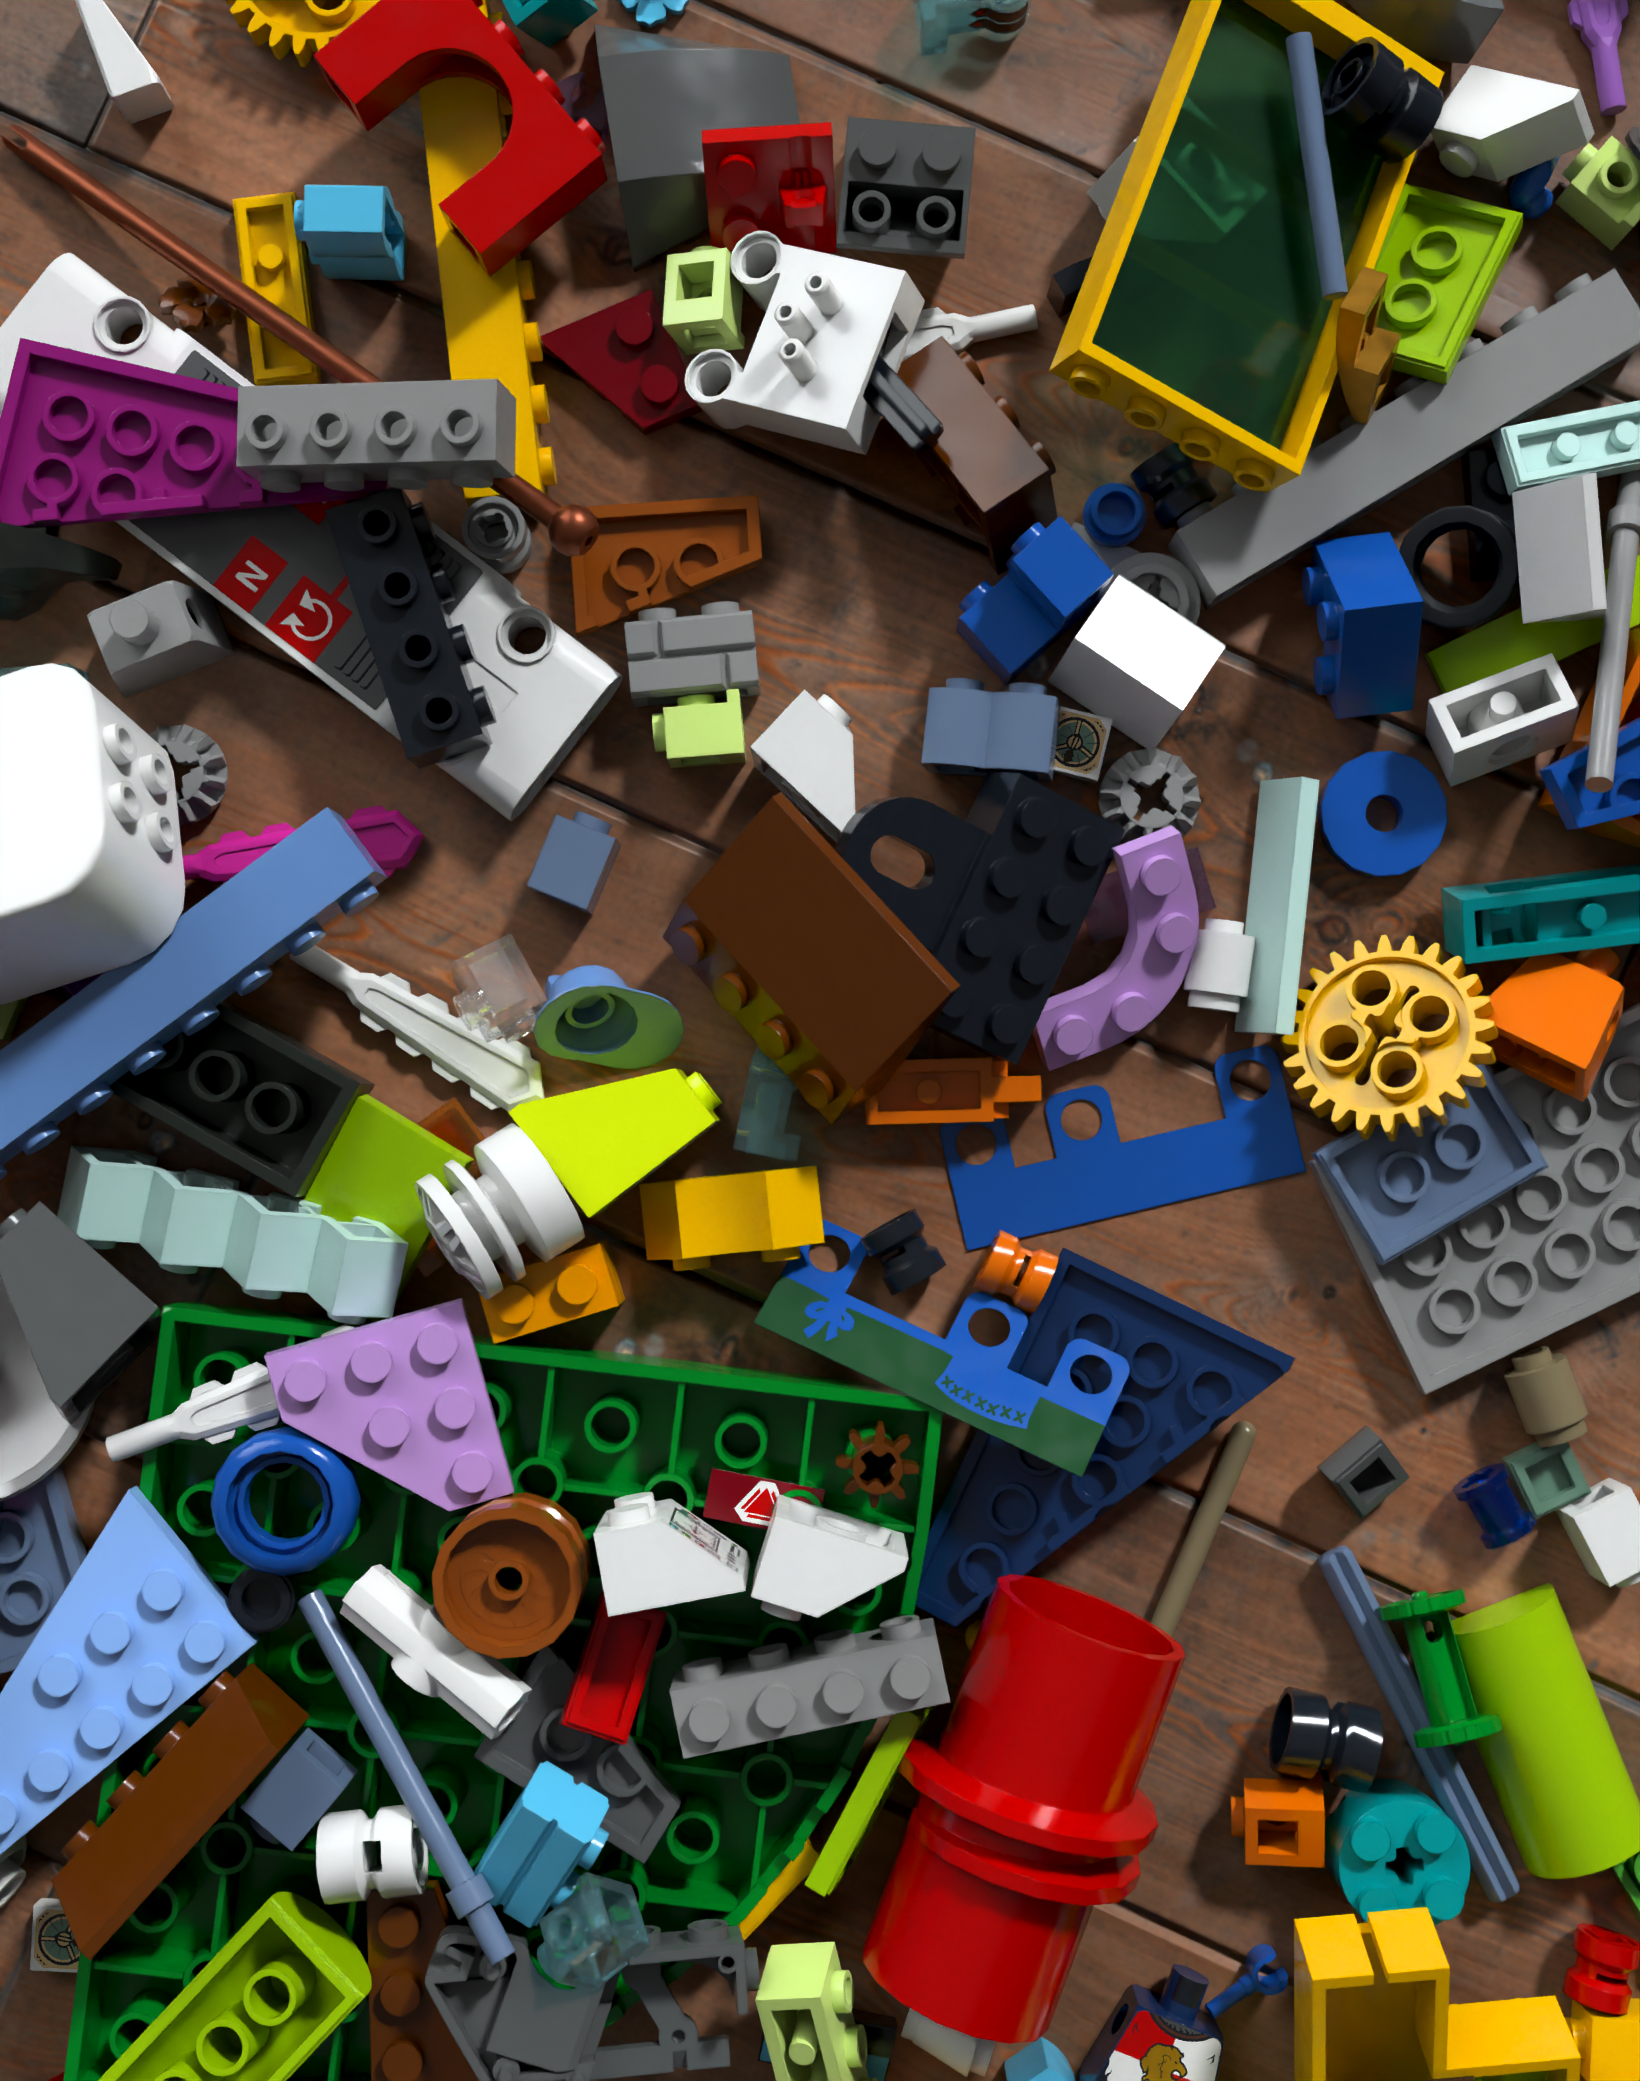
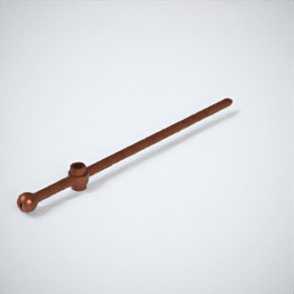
M18 125L7 126L27 140V146L22 149L2 135V141L8 149L341 383L384 382ZM516 473L515 478H493V485L490 488L547 527L550 541L558 552L566 556H580L586 554L595 544L599 535V524L596 516L589 508L580 504L561 506Z

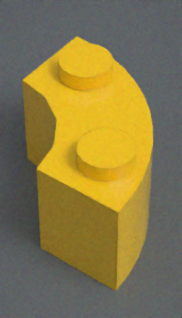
M817 1166L732 1173L639 1184L647 1260L672 1259L673 1271L712 1267L711 1255L761 1251L762 1262L801 1258L799 1246L825 1243Z

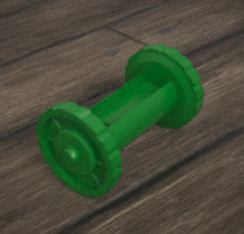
M1462 1588L1428 1594L1425 1590L1412 1593V1598L1378 1607L1381 1621L1403 1622L1430 1720L1429 1725L1413 1733L1417 1748H1431L1449 1744L1460 1746L1467 1744L1469 1740L1485 1737L1503 1729L1499 1715L1478 1714L1449 1614V1610L1455 1609L1467 1602ZM1426 1621L1432 1622L1436 1635L1433 1642L1427 1640L1423 1626Z

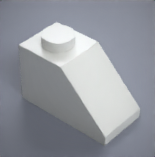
M1471 65L1447 98L1442 106L1441 114L1431 131L1440 154L1439 159L1447 170L1459 177L1467 178L1473 175L1496 182L1588 144L1595 134L1580 89Z

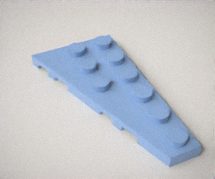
M137 1485L128 1489L0 1693V1855L261 1639L256 1632L243 1628L231 1614L228 1597Z

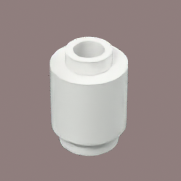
M1206 918L1204 930L1198 929L1197 942L1183 990L1189 991L1188 1007L1239 1013L1240 999L1247 998L1255 943V937L1243 935L1244 923Z

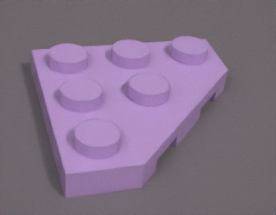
M462 1298L270 1351L264 1356L281 1419L290 1426L447 1511H453L514 1493V1484Z

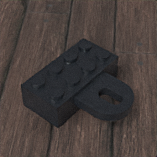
M988 772L966 821L923 799L902 796L885 797L867 804L853 815L845 825L835 851L961 985L931 1024L930 1028L985 1055L1018 1065L1113 859L1112 848L1119 846L1125 830L1021 773ZM883 836H889L916 850L922 856L925 863V872L920 882L912 887H906L879 873L871 862V850L874 843Z

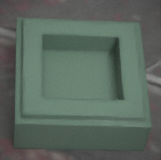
M1537 1442L1501 1458L1527 1516L1533 1520L1592 1493L1568 1442L1551 1447H1539Z

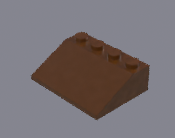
M782 792L771 797L684 898L663 935V939L672 947L677 958L691 968L714 994L720 1006L736 1018L754 1038L761 1051L781 1068L799 1088L804 1099L810 1105L816 1107L831 1125L884 1088L961 986Z

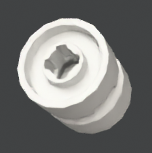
M405 1805L380 1807L372 1819H369L367 1814L361 1809L324 1813L321 1816L317 1829L316 1868L319 1889L325 1904L366 1901L372 1889H377L380 1895L386 1899L423 1895L428 1879V1847ZM376 1841H381L382 1866H377Z

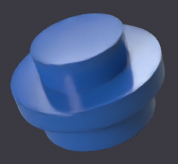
M1121 483L1102 485L1094 490L1086 500L1082 513L1083 525L1090 538L1102 546L1109 548L1126 546L1139 536L1145 525L1146 507L1144 501L1133 488Z

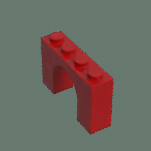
M380 0L313 55L326 83L367 132L418 90L444 78L465 77L484 82L500 92L513 108L510 133L500 152L487 165L439 203L449 230L485 273L491 277L608 180L602 154L607 151L606 146L586 119L581 118L576 123L561 106L565 103V98L553 79L543 69H539L535 74L520 58L524 54V50L514 33L502 20L499 19L494 24L488 20L479 9L483 5L482 0Z

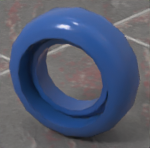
M287 1426L259 1432L231 1451L216 1474L210 1505L215 1531L233 1557L254 1571L287 1576L312 1571L340 1551L356 1526L361 1496L356 1471L344 1454L294 1427ZM283 1462L299 1465L311 1473L321 1487L323 1498L321 1517L313 1530L306 1535L291 1539L273 1536L262 1529L253 1517L249 1502L251 1486L260 1471L268 1465Z

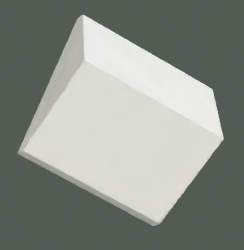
M1582 474L1512 492L1523 624L1603 618L1607 610L1597 474Z
M1119 574L1072 641L1048 682L1094 714L1113 719L1112 726L1146 749H1150L1158 745L1185 709L1226 645Z

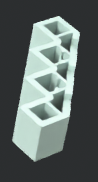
M71 1145L57 1217L92 1248L112 1249L115 1247L116 1242L140 1243L158 1262L160 1268L179 1274H194L198 1271L199 1266L223 1268L242 1286L244 1293L257 1298L278 1299L281 1297L282 1291L307 1293L327 1311L329 1318L345 1324H364L367 1317L392 1318L409 1243L384 1223L361 1216L354 1217L352 1222L336 1221L332 1217L321 1215L322 1205L279 1192H272L269 1196L250 1195L238 1190L240 1181L196 1168L186 1169V1172L165 1170L156 1166L157 1157L133 1150Z

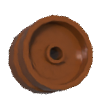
M528 1492L513 1493L488 1500L473 1508L440 1547L432 1572L434 1605L447 1631L468 1649L497 1659L529 1656L554 1643L571 1623L577 1609L580 1607L591 1576L589 1544L577 1520L553 1500ZM505 1567H513L520 1572L521 1576L518 1575L509 1580L502 1571Z

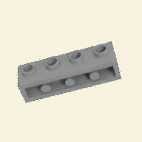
M498 379L238 386L236 466L259 481L260 487L268 491L281 493L297 492L301 490V483L324 482L325 487L333 490L359 491L364 489V481H388V485L394 488L419 490L428 487V480L452 479V483L460 487L487 488L493 485V478H515L516 398Z
M916 1615L900 1616L882 1622L879 1625L880 1629L857 1634H854L851 1629L834 1630L816 1636L814 1643L788 1648L786 1643H774L757 1647L749 1651L748 1657L722 1662L721 1657H708L682 1666L683 1671L674 1673L669 1691L683 1759L951 1702L933 1617L919 1620V1616Z

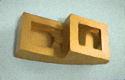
M1363 266L1339 308L1336 330V355L1340 383L1348 408L1354 421L1367 425L1389 385L1401 334L1376 327L1389 274Z

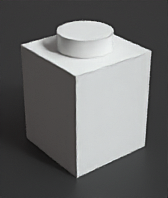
M1609 1477L1590 1487L1591 1494L1555 1510L1590 1576L1609 1587L1614 1585L1617 1587H1627L1640 1582V1504L1631 1487Z

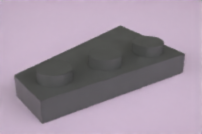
M552 1643L538 1651L521 1678L532 1689L526 1705L500 1736L492 1740L486 1736L474 1757L523 1788L529 1782L540 1762L548 1761L573 1776V1781L576 1785L583 1782L608 1798V1804L610 1805L599 1826L609 1833L607 1841L645 1864L679 1809L681 1797L630 1735L626 1745H619L558 1725L574 1677L575 1668L557 1646Z

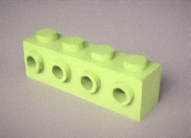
M835 1942L771 1945L755 2002L776 2081H877L876 2078L868 2077L866 2069V2032L862 2024L855 2025L852 2013L854 2004L853 1979L849 1970L841 1969Z

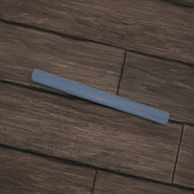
M1345 1545L1332 1548L1318 1558V1565L1441 1809L1461 1832L1469 1851L1470 1866L1484 1894L1493 1903L1503 1902L1507 1898L1515 1896L1520 1890V1883L1450 1744L1431 1748L1416 1747L1413 1733L1430 1724L1421 1687L1388 1621H1381L1378 1610L1380 1606L1353 1552Z

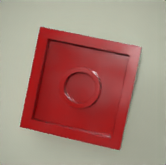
M831 122L702 130L711 246L727 248L732 254L738 241L747 234L755 231H768L775 234L782 244L826 254L837 253Z

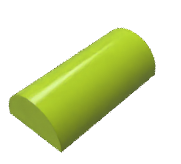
M1547 1582L1452 1620L1477 1713L1497 1714L1500 1717L1503 1728L1501 1731L1474 1740L1525 1868L1531 1874L1541 1878H1575L1613 1867L1639 1852L1640 1801L1553 1585ZM1431 1628L1430 1630L1435 1640L1436 1635L1434 1632V1628Z
M285 1891L277 1892L263 1904L98 2081H287L368 1995L372 1987V1977L367 1962L348 1933L323 1909L298 1894Z

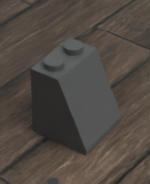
M40 1201L28 1213L23 1208L18 1209L0 1225V1277L48 1395L60 1415L72 1425L159 1335L161 1325L159 1307Z

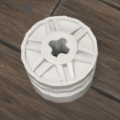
M513 1123L484 1139L473 1148L477 1165L482 1175L475 1180L464 1167L452 1159L445 1163L442 1168L446 1181L453 1193L452 1195L430 1173L414 1184L424 1209L427 1227L440 1250L455 1271L467 1278L486 1300L504 1289L493 1261L514 1282H517L526 1275L523 1260L517 1248L523 1242L535 1255L544 1262H548L585 1238L583 1225L558 1177L532 1140L520 1127Z

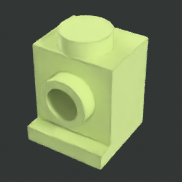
M1613 136L1599 150L1590 143L1583 148L1562 173L1571 183L1555 202L1611 251L1640 220V160Z
M699 246L691 252L667 255L662 326L685 355L700 354L709 349H722L724 351L744 349L745 336L741 332L743 286L732 273L730 265L731 253L727 248Z
M739 689L726 690V703H715V696L710 694L687 695L677 698V706L663 707V713L652 714L655 752L666 751L667 760L671 768L746 762L742 701Z

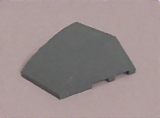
M594 24L615 168L634 272L651 264V258L682 242L688 245L700 239V233L709 229L702 130L800 124L789 55Z

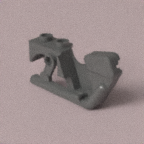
M698 1920L688 1924V1930L662 1933L661 1929L657 1926L639 1925L621 1930L620 1937L606 1938L603 1941L591 1979L583 1986L565 1989L553 1985L538 1972L529 1955L528 1941L522 1934L506 1932L516 1951L491 1966L471 1927L449 1925L442 1930L426 1970L425 1986L479 2081H591L674 2072L676 2068L687 2067V2071L731 2066L728 2034L698 2037L696 2022L691 2016L683 2012L661 1975V1962H695L715 1969L728 1981L738 2015L748 2014L747 1991L759 1990V1965L756 1947L745 1948L740 1927L738 1925L728 1926V1922L725 1920ZM620 1972L624 1983L638 1993L657 2025L659 2041L598 2047L612 2005Z

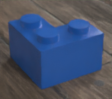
M1062 516L1058 517L1046 529L1040 522L1030 527L1010 548L1014 554L1005 564L1009 568L1007 575L994 587L987 580L983 581L958 606L964 614L959 617L956 631L1006 686L1099 603V599L1103 596L1114 575Z
M1390 532L1313 541L1312 567L1303 569L1302 590L1306 605L1315 606L1319 636L1324 642L1323 656L1315 657L1313 664L1314 683L1318 695L1327 696L1336 719L1412 710L1424 601Z

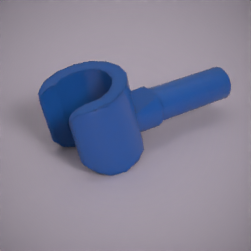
M1260 1944L1253 1947L1246 1957L1245 1966L1247 1973L1237 1979V1982L1205 2004L1207 2012L1213 2019H1216L1247 1996L1250 1997L1257 1991L1265 1995H1276L1286 1988L1288 1974L1284 1967L1276 1969L1267 1976L1258 1974L1263 1965L1275 1959L1276 1952L1272 1946Z

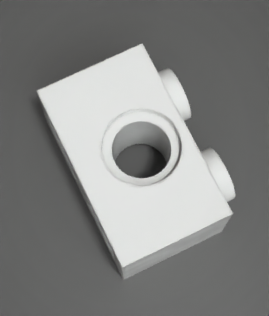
M1550 653L1429 699L1425 735L1450 787L1572 742L1579 704L1556 659Z

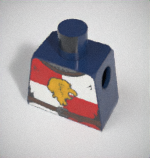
M1174 1964L1162 1994L1137 1984L1128 1986L1083 2060L1078 2072L1080 2080L1216 2081L1223 2050V2036L1216 2020L1209 2013L1199 2010L1209 1985L1208 1979L1191 1968Z

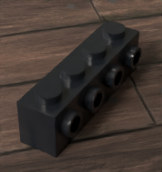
M392 487L325 510L407 759L420 769L491 745L492 741L487 726L497 723L496 716L484 685L476 688L473 687L466 665L476 662L475 653L465 626L460 624L453 627L446 603L455 601L456 597L444 564H432L425 542L434 540L435 534L423 502L420 501L412 504L403 489Z

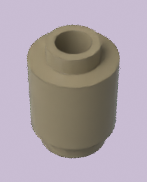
M1541 1346L1526 1350L1512 1357L1511 1360L1514 1367L1504 1373V1378L1525 1432L1534 1435L1538 1446L1551 1447L1560 1445L1587 1433L1588 1428L1584 1418L1589 1412L1566 1354H1551L1548 1346Z

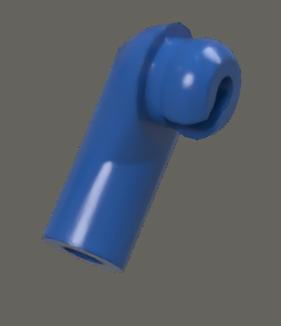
M1560 156L1515 175L1508 190V199L1511 208H1519L1520 213H1523L1525 219H1537L1551 207L1553 194L1545 186L1549 182Z

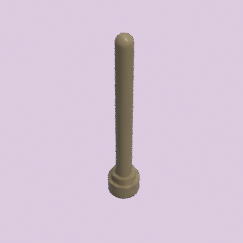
M1238 1421L1232 1426L1150 1623L1164 1630L1171 1637L1174 1635L1256 1439V1429L1248 1421Z

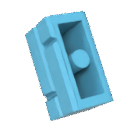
M548 1761L540 1762L474 1870L475 1876L482 1872L495 1896L489 1901L490 1904L494 1907L499 1904L503 1905L504 1913L528 1928L534 1925L537 1926L549 1906L561 1912L582 1876L574 1871V1868L578 1864L588 1871L609 1836L607 1831L599 1827L610 1806L608 1798L583 1782L576 1785L573 1781V1776Z

